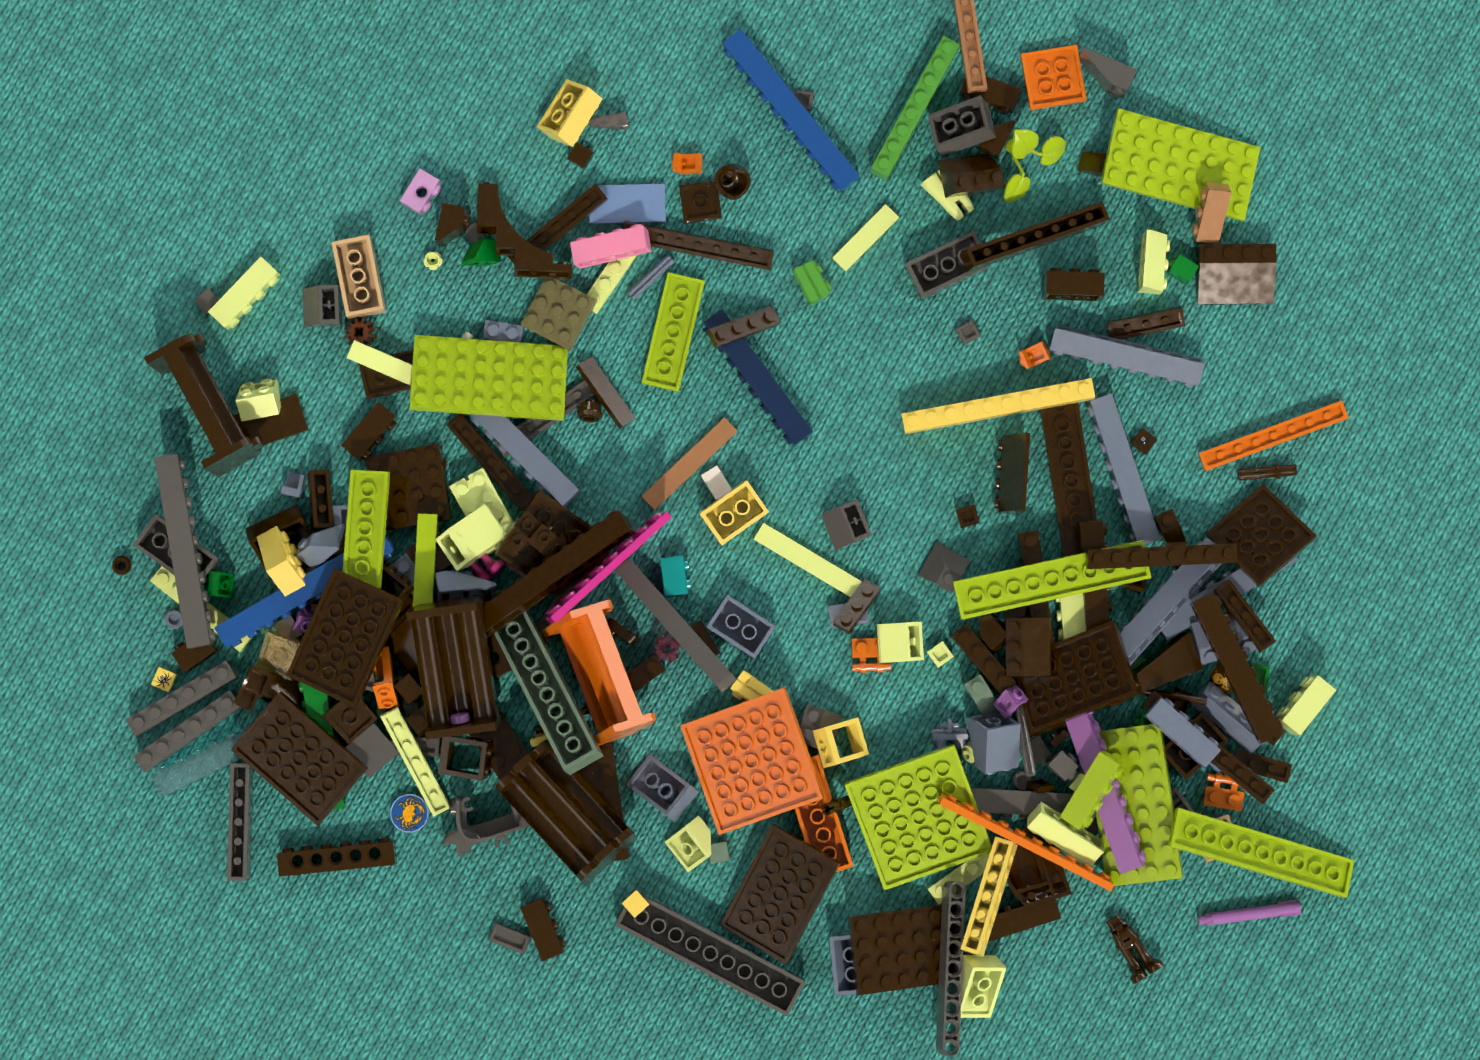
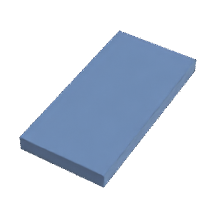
M665 184L597 185L608 200L589 215L590 225L624 224L625 221L635 223L666 222Z

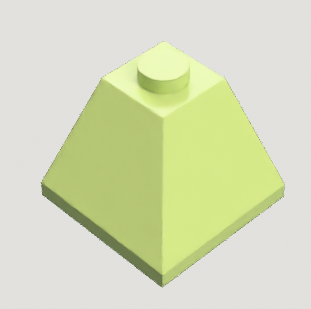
M699 815L665 841L687 872H690L711 856V831Z

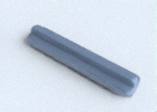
M666 255L628 291V295L632 299H636L674 264V260L669 255Z

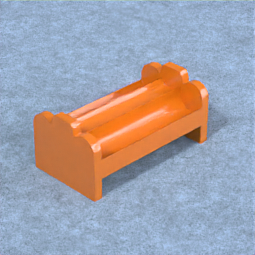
M605 600L569 611L556 623L543 630L545 638L556 634L561 635L598 734L594 738L599 746L632 735L656 721L654 712L642 715L606 621L605 615L611 612L613 608L611 600Z

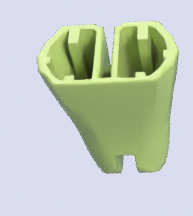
M940 170L920 184L956 221L964 217L962 211L957 206L958 204L961 205L967 214L974 210L968 195L945 198Z

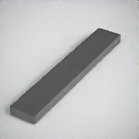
M585 380L565 392L564 417L580 407L581 403L586 399L596 396ZM527 418L516 427L529 440H532L559 420ZM500 450V452L505 458L510 455L508 451L504 454Z

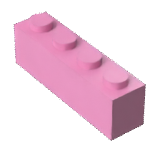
M641 224L632 225L624 230L621 228L614 229L612 233H597L591 238L580 237L576 241L570 242L573 263L579 269L652 252L649 232Z

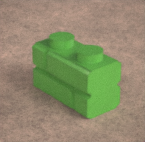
M811 260L792 271L809 306L830 296L832 288L827 279L823 280L821 276L823 271L819 263L815 264Z

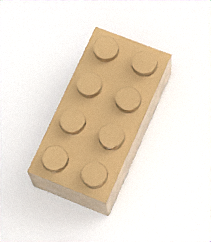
M370 235L331 242L346 317L352 320L355 317L361 318L386 313L373 241Z

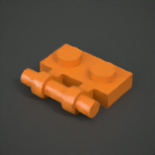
M878 638L851 639L852 658H860V664H852V671H860V673L877 671L882 673L884 670H891V663H879ZM877 657V663H866V658Z
M1207 773V780L1213 781V787L1205 786L1202 805L1242 811L1244 792L1237 791L1238 784L1228 776L1222 775V773ZM1220 783L1231 784L1230 790L1220 788Z

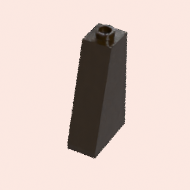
M1191 632L1178 634L1132 671L1139 693L1146 692L1203 669Z

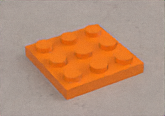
M1077 45L1022 53L1020 55L1030 111L1086 102Z

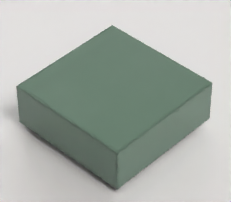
M727 841L711 844V864L730 861Z

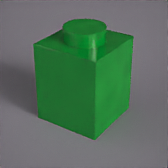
M1179 254L1177 258L1173 257L1169 262L1168 268L1170 269L1167 274L1187 285L1199 265Z

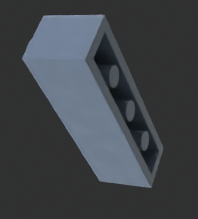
M1211 681L1198 692L1196 696L1207 698V705L1191 703L1196 709L1203 712L1214 724L1250 754L1261 745L1257 742L1239 704Z
M1159 698L1144 716L1200 766L1206 768L1221 751L1217 747L1219 743L1212 737L1207 738L1202 734L1204 730L1197 724L1193 726L1188 721L1189 717L1182 711L1178 713L1173 708L1175 705L1169 699L1165 698L1163 700Z

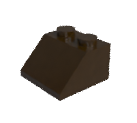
M447 203L442 204L435 241L439 247H444L464 234L466 228H469L471 217H469L465 207Z

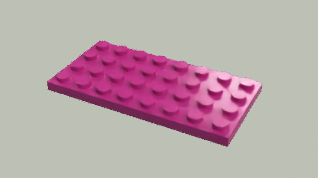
M659 512L650 517L645 522V526L635 531L636 533L632 535V538L624 541L617 547L618 552L610 554L603 560L604 565L595 567L588 574L590 578L582 579L574 586L575 591L567 593L560 599L562 602L560 605L552 606L546 612L548 616L545 620L549 624L560 620L672 518L668 512L663 514Z

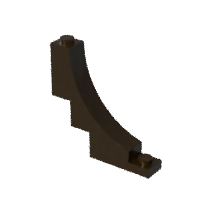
M491 182L479 183L477 233L496 234L495 255L514 256V277L571 279L572 264L566 262L553 263L552 253L535 247L521 237L510 225L500 205L498 184Z

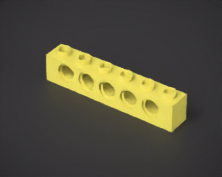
M999 837L994 839L961 949L965 952L984 957L1018 846L1012 841Z

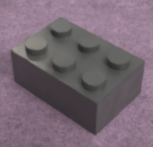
M981 95L928 115L935 147L943 157L996 138L988 103Z

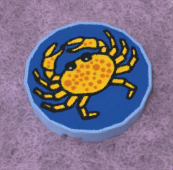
M406 794L394 801L390 817L397 829L403 832H415L426 825L429 818V808L422 797L415 794Z

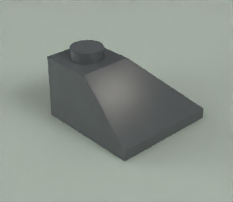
M936 542L918 576L952 594L954 592L953 581L961 579L970 560Z

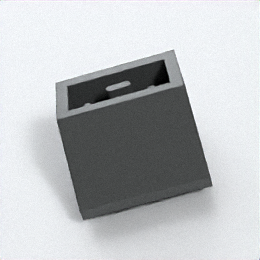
M318 285L302 289L304 328L342 326L341 288L339 285Z
M858 500L839 506L821 515L835 551L872 535Z

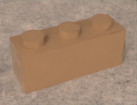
M1205 182L1204 188L1201 189V203L1196 208L1197 219L1191 229L1196 242L1219 244L1231 196L1228 184Z

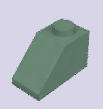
M980 674L963 684L964 689L981 715L991 713L997 709L994 705L996 700Z

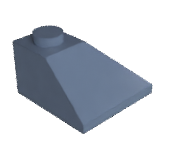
M341 524L314 533L307 539L303 538L297 545L298 551L296 556L314 570L339 550L345 526Z

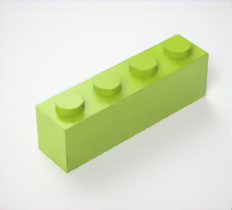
M1100 751L1060 817L1078 830L1085 827L1088 828L1093 821L1092 815L1095 811H1099L1103 805V797L1111 792L1113 788L1111 784L1114 779H1118L1122 774L1124 763L1110 753Z

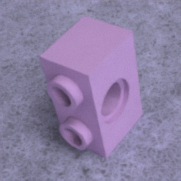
M419 169L400 202L422 216L424 212L427 213L432 204L430 201L433 196L436 197L442 188L440 180ZM426 189L427 194L424 197H418L417 193L419 190Z

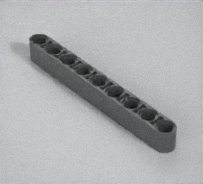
M629 557L615 569L616 573L722 693L737 680Z
M947 881L942 889L936 1050L939 1054L953 1057L958 1053L960 1042L963 950L961 946L964 939L966 896L965 885L960 881ZM953 885L957 887L955 894L951 891ZM953 904L956 906L954 914L951 913V906ZM952 924H954L955 926L954 933L950 932V926ZM951 944L954 945V951L952 953H950L949 946ZM952 963L954 968L953 971L949 973L948 966ZM951 983L953 985V989L949 993L947 987ZM951 1003L952 1009L948 1013L946 1007ZM947 1023L951 1024L949 1032L946 1031ZM949 1042L950 1049L946 1052L945 1045Z

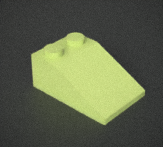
M963 955L961 1018H991L1006 971L1005 965L996 955H984V957Z

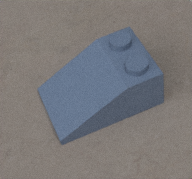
M457 571L436 572L434 603L442 600L482 596L484 603L495 598L497 586L494 582Z
M650 754L626 784L673 822L677 821L698 794L696 789Z

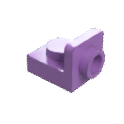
M309 604L297 612L296 622L293 627L295 632H306L314 612H311Z
M1013 686L1004 690L994 705L1006 719L1014 713L1019 705L1026 703L1028 698L1018 686Z

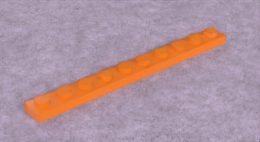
M940 794L938 798L939 805L1109 891L1113 889L1112 877L1107 873H1098L1094 871L1095 868L1087 863L1082 865L1077 862L1075 857L1069 854L1064 856L1060 854L1059 849L1053 846L1048 848L1042 845L1043 842L1036 837L1031 839L1026 836L1024 831L1018 828L1013 830L1009 828V824L1002 820L997 822L991 819L992 816L987 812H977L974 810V806L967 802H964V804L958 802L957 798L951 794Z

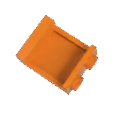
M389 646L383 648L374 668L376 678L384 677V681L373 683L379 709L398 706L397 689L394 687L396 685L395 668Z

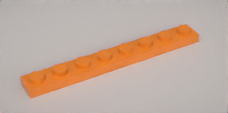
M1339 401L1198 453L1205 472L1341 422L1349 417L1343 402Z

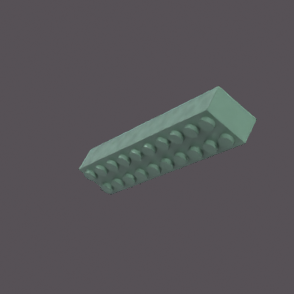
M529 610L525 611L494 633L563 770L571 775L604 755Z

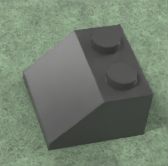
M806 704L800 723V729L806 745L817 748L813 730L840 723L843 716ZM839 728L832 730L834 740H836Z

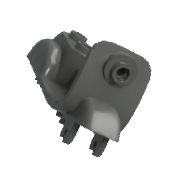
M456 796V798L451 800L452 803L449 804L452 815L456 814L457 829L449 832L444 837L441 845L456 844L457 855L462 857L464 856L463 849L468 855L471 853V845L495 838L494 844L497 848L500 847L498 841L501 838L505 840L507 845L510 841L505 834L529 827L530 825L510 805L512 814L469 826L467 811H472L474 806L467 808L465 802L470 800L471 797L463 799L462 796Z

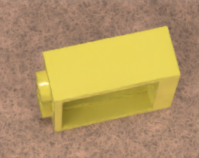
M859 718L813 730L823 768L869 755ZM845 726L853 754L840 758L832 730Z

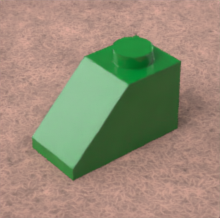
M488 236L478 238L477 242L470 244L461 262L462 266H490L502 262L501 256L495 255L496 239H489Z

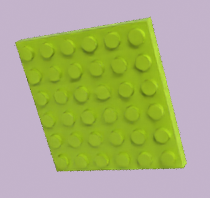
M954 744L844 783L884 890L991 852L992 844L985 827L938 803L940 794L947 795L948 793L955 796L957 801L962 804L964 802L971 804L975 807L974 810L979 812Z

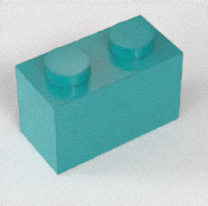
M683 555L660 558L665 597L688 595V590H691L690 578L686 579L685 571H689L688 559L684 560Z

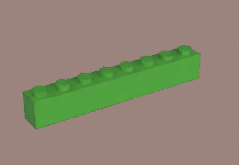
M943 36L873 163L870 173L885 181L888 180L956 56L960 44Z

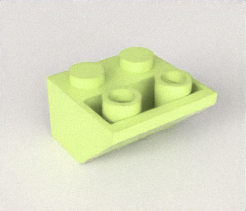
M265 379L256 384L249 382L240 386L236 404L241 421L278 415L280 413L281 402L277 379Z
M922 622L877 624L879 663L924 660Z

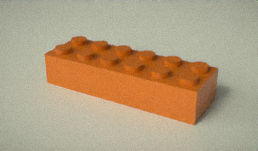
M819 755L812 756L811 760L825 798L795 808L804 841L840 861L841 863L836 871L838 872L854 866L837 813L826 816L822 812L826 810L821 809L822 805L831 802L832 796Z

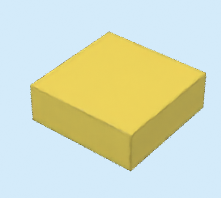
M637 890L622 902L634 918L649 905Z

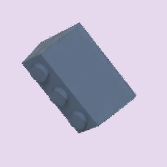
M1226 611L1231 621L1229 623L1231 630H1235L1240 640L1237 642L1240 648L1243 647L1246 653L1257 650L1231 614ZM1198 620L1190 621L1192 638L1201 665L1217 661Z
M850 933L829 937L835 996L856 994Z

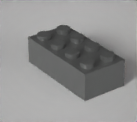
M975 231L905 263L904 268L920 301L989 269L991 264L967 272L960 254L967 248L981 244Z
M155 514L133 546L174 574L165 519ZM199 543L197 551L202 556L200 569L201 572H204L207 581L210 571H214L222 559Z

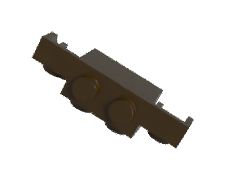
M523 510L509 532L502 539V542L517 554L528 542L548 558L560 552L559 550L563 546L568 545L569 540L561 534L559 536L553 533L555 529L547 522L543 525L530 513ZM568 581L559 588L562 590Z
M251 665L242 685L239 687L233 704L251 711L257 698L270 703L282 691L302 709L304 694L300 692L299 683L291 680L286 681L282 679L283 676L280 674H271Z

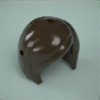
M729 163L715 173L714 185L723 197L736 200L749 190L751 177L743 166Z

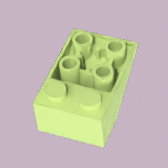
M484 504L447 529L435 540L456 571L469 567L506 536V532L487 504Z

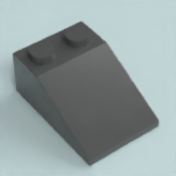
M1084 47L1079 56L1080 63L1102 89L1109 93L1110 97L1123 99L1136 69Z

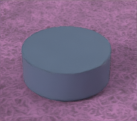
M170 610L166 614L165 623L168 627L178 629L183 626L181 611Z

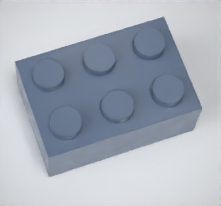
M727 595L706 628L755 659L776 626Z

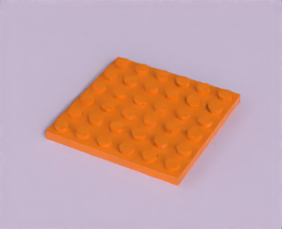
M786 687L680 725L719 835L825 798Z

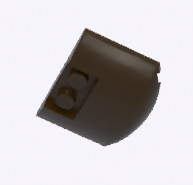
M1027 827L1020 829L1026 833L1027 837L1040 839L1043 842L1042 845L1048 848L1050 846L1057 848L1055 845L1047 843L1041 836L1030 832ZM1020 845L1017 846L1007 883L1013 894L1026 908L1072 895L1062 866Z

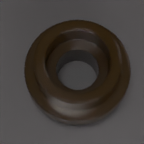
M118 556L113 560L112 568L115 573L125 575L130 572L132 563L128 557ZM121 562L125 563L124 569H121L119 567V564Z

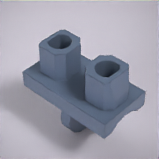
M947 717V723H940V728L931 729L936 749L946 747V740H953L955 748H964L965 739H968L966 727H959V722L952 723L951 717Z

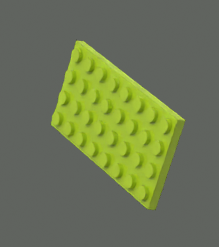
M1117 109L1100 184L1193 209L1200 206V191L1204 188L1205 182L1228 184L1231 196L1225 217L1245 221L1261 147L1123 109Z
M415 335L410 410L564 421L568 350L560 345Z
M1154 724L1100 731V737L1107 746L1105 751L1124 763L1122 766L1123 772L1118 778L1120 782L1119 790L1121 795L1123 794L1126 798L1127 812L1132 815L1134 821L1132 826L1140 837V848L1144 850L1147 857L1146 866L1120 874L1097 811L1099 838L1104 841V853L1102 854L1104 872L1112 877L1111 880L1114 886L1184 878L1180 850L1168 846L1174 818V807L1162 731Z

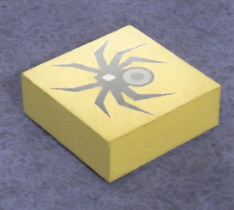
M158 667L151 685L170 692L178 674Z

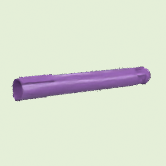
M1299 899L1283 901L1271 905L1206 913L1204 916H1198L1197 920L1198 925L1206 924V926L1277 916L1279 918L1301 915V905Z

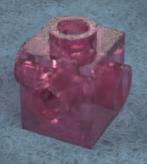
M663 635L656 640L657 644L654 645L656 650L653 652L659 661L663 659L664 662L669 661V663H672L679 658L678 654L681 653L679 648L682 646L675 638L672 639L671 636L666 637V635ZM665 646L671 647L670 653L664 651Z

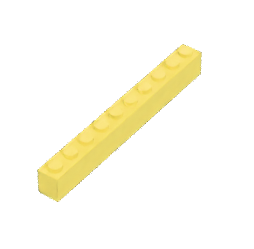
M1092 378L902 413V419L906 435L1095 399Z

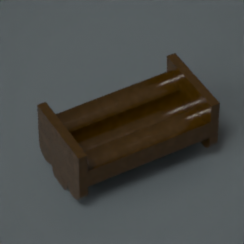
M190 333L145 356L144 359L150 367L161 375L172 372L216 454L201 461L204 469L220 477L258 456L262 452L261 448L264 444L259 437L251 440L249 437L245 438L200 356L206 350L205 345L208 342L201 333L195 336Z
M482 596L419 604L406 612L407 620H411L428 726L425 732L426 740L494 731L502 723L497 704L482 608ZM462 712L469 713V722L451 724V715Z
M548 739L540 743L531 753L526 754L495 786L504 799L510 803L585 887L637 840L635 833L617 816L577 771L569 775L563 770Z

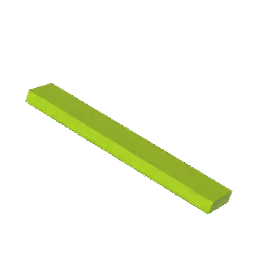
M418 514L413 606L433 603L437 514Z

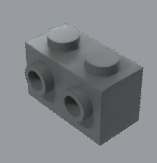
M1057 750L1045 763L1063 781L1073 779L1078 773L1076 769L1079 767L1076 764L1077 760L1070 753L1065 754L1061 750Z

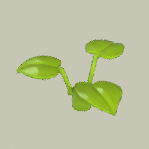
M1014 129V137L1007 142L1006 150L1012 154V160L1015 161L1020 175L1015 174L1009 179L1004 192V203H1010L1022 198L1030 187V179L1024 176L1025 173L1018 159H1023L1031 152L1041 156V164L1052 165L1061 158L1065 151L1066 141L1059 136L1050 137L1043 144L1042 152L1033 150L1039 141V137L1035 132L1027 129Z

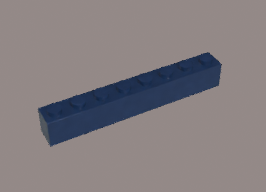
M721 309L703 322L705 326L703 330L708 336L707 331L731 320ZM744 338L717 348L720 353L724 352L728 358L725 360L729 366L737 369L739 372L737 376L743 384L747 383L750 389L748 391L752 397L760 400L762 404L759 406L765 414L769 413L772 416L771 422L777 430L780 428L783 431L784 435L782 437L788 445L792 443L795 447L813 433L812 429Z

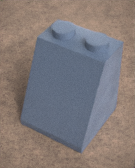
M1000 711L967 717L976 768L984 774L990 775L997 771H1010L1012 768L1019 767L1020 723L1010 717L1005 719Z

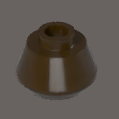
M586 399L577 410L578 418L584 422H598L603 417L600 404L594 399Z

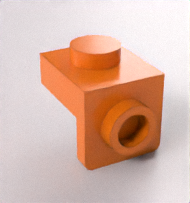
M673 153L671 164L674 172L681 175L702 174V154Z
M1044 341L1019 351V361L1026 369L1033 368L1052 359Z

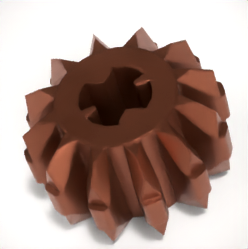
M355 317V324L348 321L351 328H344V331L349 333L344 335L345 339H350L347 344L351 346L354 340L363 344L368 343L371 346L373 343L369 339H376V336L371 334L376 331L375 327L370 328L373 323L371 321L366 323L365 317H362L361 322ZM364 329L362 332L364 335L362 337L358 336L357 331Z

